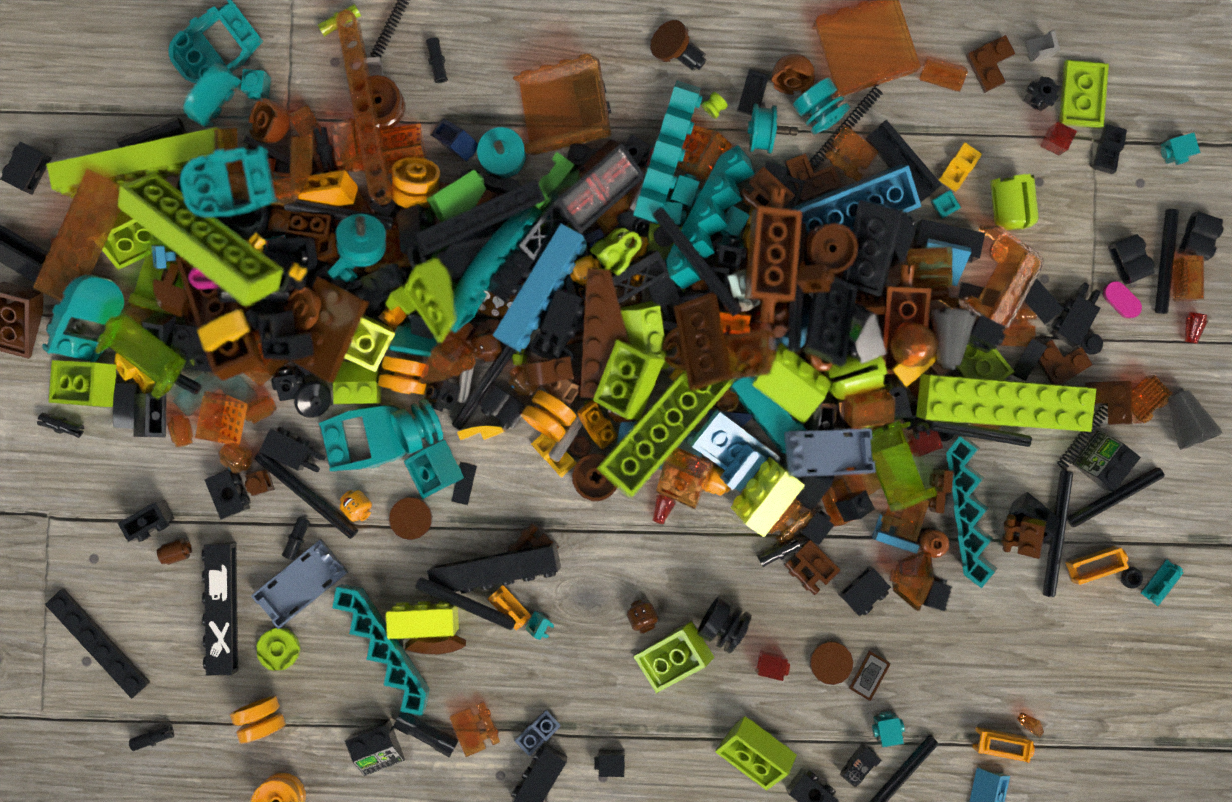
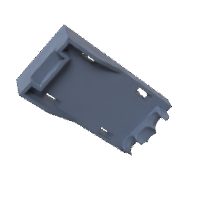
M872 429L786 432L788 476L856 475L876 472L875 461H872L870 442L872 440ZM843 434H849L851 437H843ZM804 435H810L812 438H804ZM847 468H854V470L847 471ZM815 469L813 473H807V470Z
M321 539L252 594L251 597L263 608L272 619V623L279 629L346 575L348 571ZM310 553L311 556L308 557L305 561H303V557L306 554ZM329 579L333 581L327 587L323 586V584L326 583ZM276 580L278 583L270 589V584ZM298 606L299 610L291 614L290 612Z

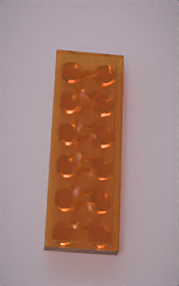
M86 170L33 286L34 289L61 302L64 298L63 292L74 279L83 275H91L121 210L118 208L120 184L92 170Z

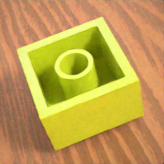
M363 314L344 358L376 372L395 332L391 327Z

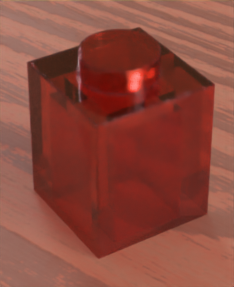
M1056 122L1049 127L1040 147L1059 156L1069 149L1077 131L1060 122Z
M930 430V435L928 436L926 432L920 431L919 439H915L913 434L907 436V448L910 454H913L915 457H920L943 448L937 431Z
M760 650L756 667L757 675L783 681L784 676H788L790 670L788 659L782 655Z

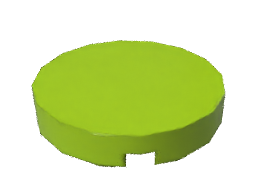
M282 627L266 631L261 635L256 646V654L260 663L273 671L287 669L296 662L300 653L299 639L292 631Z

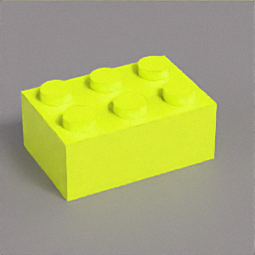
M769 457L767 461L762 463L757 474L748 481L742 493L734 499L730 508L747 526L765 537L805 485L796 477H789L788 469Z
M442 600L437 604H431L430 601H420L416 605H409V602H399L386 612L387 639L454 636L459 629L458 607Z

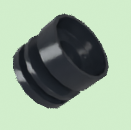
M240 193L233 195L234 206L251 203L250 194ZM270 204L249 213L220 216L221 223L243 240H250L255 233L263 239L270 238L274 234L268 231L271 209H273Z
M718 596L703 617L697 630V635L708 642H711L716 635L719 636L716 646L721 648L725 644L724 651L730 654L746 635L752 614L748 612L742 614V608L740 607L731 614L732 602L722 596Z

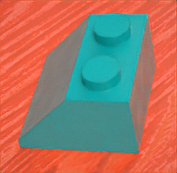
M404 323V327L397 326L389 350L439 359L441 343L437 341L435 336L431 340L411 334V324Z
M445 440L425 448L404 461L422 499L464 478Z

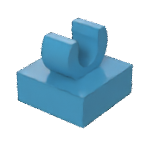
M151 245L153 267L157 269L166 268V261H176V252L165 251L162 245Z

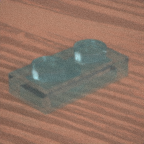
M203 372L194 380L202 385L198 394H192L184 389L173 400L186 416H191L221 388L207 372Z
M216 375L211 378L226 395L248 405L258 396L239 375L224 381Z

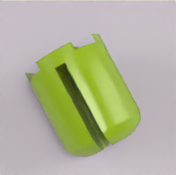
M1013 175L1014 177L1004 178L1003 181H1000V178L990 181L994 224L998 229L1003 231L1030 228L1038 222L1039 215L1034 175Z
M847 354L845 365L840 367L833 364L830 370L824 371V376L830 380L862 369L864 374L830 385L829 391L835 398L845 400L884 388L887 384L883 385V375L887 374V370L882 356L861 363L857 359L852 358L850 354Z

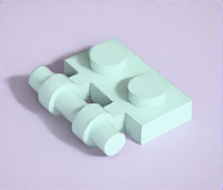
M747 267L728 276L733 297H738L739 305L742 307L741 311H749L761 303L760 300L745 299Z

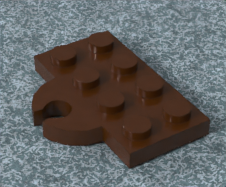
M710 293L674 306L678 327L670 331L666 336L662 350L666 352L671 351L676 346L677 353L674 357H664L665 361L673 368L681 371L686 370L689 389L693 391L731 379L732 373L716 294Z

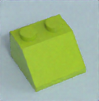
M342 362L333 382V404L382 403L381 386H377L379 375H381V362L376 372L354 362Z

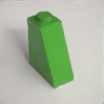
M473 170L426 200L439 221L443 222L474 208L486 187L484 186L482 176Z

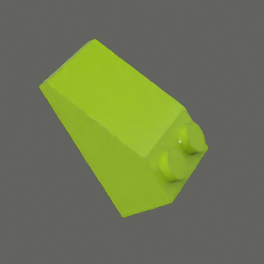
M436 258L414 268L404 288V292L437 341L441 343L453 326L456 318L450 278L446 268Z
M52 360L48 403L113 407L117 365Z
M692 621L677 628L633 656L656 693L705 668L715 658L704 639L697 635V628Z

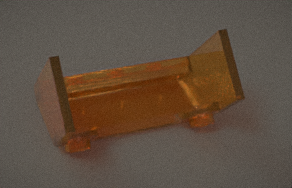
M237 128L214 129V151L237 149ZM312 136L291 137L290 174L270 171L275 197H277V201L273 203L291 204L298 199L312 172ZM243 160L226 163L233 198L251 200Z
M980 225L978 229L993 239L989 248V255L992 260L998 263L978 299L973 296H965L962 299L940 296L939 301L951 309L971 311V314L976 313V319L983 315L1006 326L1004 329L1006 330L1011 325L1043 267V257L1003 227Z

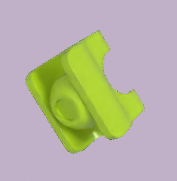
M619 227L614 229L606 238L598 240L589 251L597 256V260L605 268L610 269L616 275H620L629 265L631 257L640 249L642 242L637 233ZM633 237L635 239V244L631 248H628L632 242Z

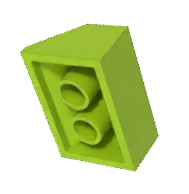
M124 211L93 225V240L118 270L151 255V245H162L164 248L168 246Z
M648 301L622 307L621 311L630 345L647 350L664 359L667 356V352L662 350L665 337L660 305ZM665 360L660 370L669 368Z
M617 340L593 401L626 419H640L665 359L642 348Z
M781 343L766 355L765 359L773 357V361L766 367V363H762L752 385L800 422L804 423L824 400L832 382L794 352H789L788 348ZM762 369H764V370L768 369L767 373H764V374H763V370H762Z
M746 716L734 724L715 751L766 791L789 775L797 756L789 747L775 739L770 733L763 730Z

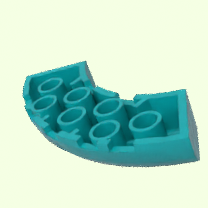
M531 207L511 216L493 234L472 261L452 292L456 321L451 327V331L455 333L475 317L487 296L484 291L489 290L491 279L516 248L520 250L516 245L541 215V210Z

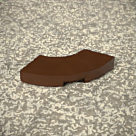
M457 635L416 637L405 643V650L420 654H445L464 648L466 646V639Z

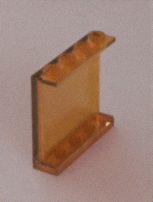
M866 0L851 9L844 7L832 15H829V13L822 14L816 18L812 26L813 29L817 30L833 82L837 87V91L834 94L835 98L873 87L875 84L880 85L914 74L921 67L899 0H876L873 2Z
M590 53L581 54L574 60H560L559 64L553 66L550 64L542 65L535 71L524 70L520 72V75L513 77V80L520 83L529 143L524 144L525 153L535 156L570 147V144H582L612 136L600 60Z

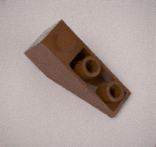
M271 209L268 231L276 235L284 234L285 237L289 238L299 236L328 238L332 216Z

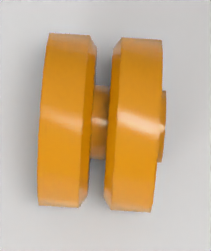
M406 157L395 162L391 175L392 200L399 206L407 209L417 204L424 208L431 207L426 199L439 191V167L434 162L419 157Z
M383 356L381 367L385 370L394 371V375H379L377 386L391 388V391L411 394L412 392L425 395L427 384L423 381L414 380V376H429L431 365Z
M538 390L532 398L535 407L526 406L521 417L543 435L556 442H560L566 433L563 426H571L577 416L564 403L552 395Z
M276 695L252 702L230 713L233 725L246 724L236 732L240 744L263 738L286 725L283 714H271L280 707Z
M277 773L271 775L255 790L251 802H305L306 791L303 783L296 776L290 773Z

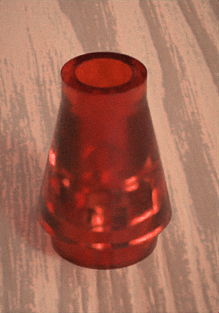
M1189 312L1188 317H1186L1185 342L1198 344L1208 323V315Z
M660 491L659 495H656L652 519L654 522L659 524L665 523V520L677 503L675 495L666 491Z

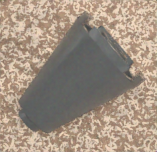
M939 309L932 310L931 318L938 364H942L943 369H956V366L961 365L976 320V313L971 314V311L946 309L945 313H939Z
M1180 388L1170 393L1171 397L1168 398L1177 445L1180 450L1205 442L1223 433L1190 390L1184 391L1183 388Z

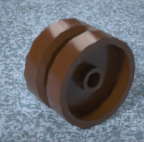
M380 75L368 76L360 81L355 88L353 95L354 107L368 125L384 130L394 127L401 121L406 108L405 100L392 80Z
M822 224L815 226L806 234L805 262L808 266L825 264L827 269H832L834 273L844 271L852 265L857 256L858 245L856 237L850 229L843 225Z
M592 453L583 457L575 465L572 473L573 485L583 498L590 501H602L609 498L617 490V487L596 469L606 458V455ZM596 472L597 474H600V479L598 481H595L592 478L593 474Z

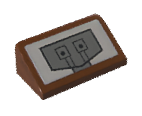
M868 651L849 689L871 701L891 663L877 654Z

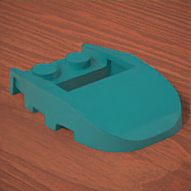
M227 0L228 3L218 9L215 6L208 9L207 13L199 18L194 17L189 21L190 25L184 31L180 30L170 42L169 58L181 76L187 81L197 84L204 73L214 64L226 65L203 34L218 20L223 23L243 50L236 59L226 65L232 72L241 67L263 43L262 38L232 0Z
M217 63L211 66L191 90L184 103L183 110L188 114L187 117L205 128L212 127L214 124L211 120L216 119L222 112L221 107L225 101L229 102L235 94L234 89H241V80L226 65L223 66Z
M258 147V150H247L245 148H237L235 150L222 149L214 151L211 155L200 156L188 162L181 173V187L185 204L189 210L202 217L230 216L249 213L276 202L277 197H275L267 158L268 150L263 147ZM243 160L251 203L234 206L226 163Z
M83 275L74 279L63 292L64 298L59 305L55 304L52 311L54 313L52 323L48 324L46 331L50 335L48 343H43L42 348L48 354L55 353L95 363L114 339L124 308V297L119 286L114 281L95 275ZM71 317L108 326L104 335H100L98 339L64 331Z
M394 405L364 406L320 422L319 426L321 427L330 466L329 471L372 469L398 460L407 453L399 442L390 419V414L400 408ZM362 417L371 458L352 463L343 421Z

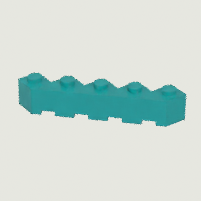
M676 81L638 197L634 216L658 223L652 214L661 207L667 212L669 205L665 203L669 188L674 189L677 177L673 175L678 161L682 162L686 149L682 148L686 134L691 135L694 126L691 118L695 107L699 108L703 96L699 95L700 87Z
M739 145L719 156L681 229L682 233L703 259L715 253L710 236L728 227L723 210L742 200L737 184L755 174L750 158ZM674 244L665 261L670 278L684 289L701 280V277Z
M961 435L947 451L946 456L949 471H954L952 493L963 574L982 589L997 570L996 566L980 555L993 537L976 525L989 507L971 495L984 479L982 475L967 465L980 447L967 437Z
M346 584L337 586L332 609L353 612L349 634L370 638L366 660L388 664L383 686L405 690L401 712L422 716L427 706L429 686L397 638L387 639V623L365 590L361 587Z

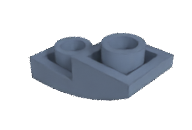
M545 710L514 741L530 757L561 725Z

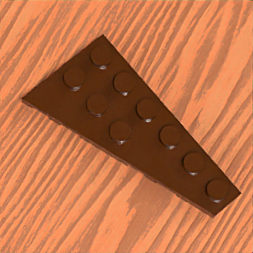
M588 267L580 397L594 398L616 341L619 340L630 344L610 269Z

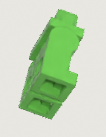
M558 152L552 158L554 167L549 174L541 178L539 187L546 200L533 207L542 212L550 203L547 195L576 170L575 165Z

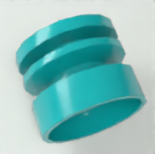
M830 77L807 90L792 105L800 117L809 113L812 115L806 121L807 126L817 122L810 130L813 135L835 125L851 108L848 103L838 107L844 100L843 96L835 99L831 98L837 91V87Z
M425 398L419 401V406L416 403L411 404L412 415L405 408L390 414L397 438L408 455L423 448L422 438L429 446L434 443L433 438L437 442L443 440L440 420L435 410Z

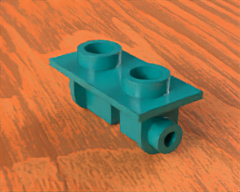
M1166 559L1141 591V594L1156 606H1159L1183 575V568L1172 564Z

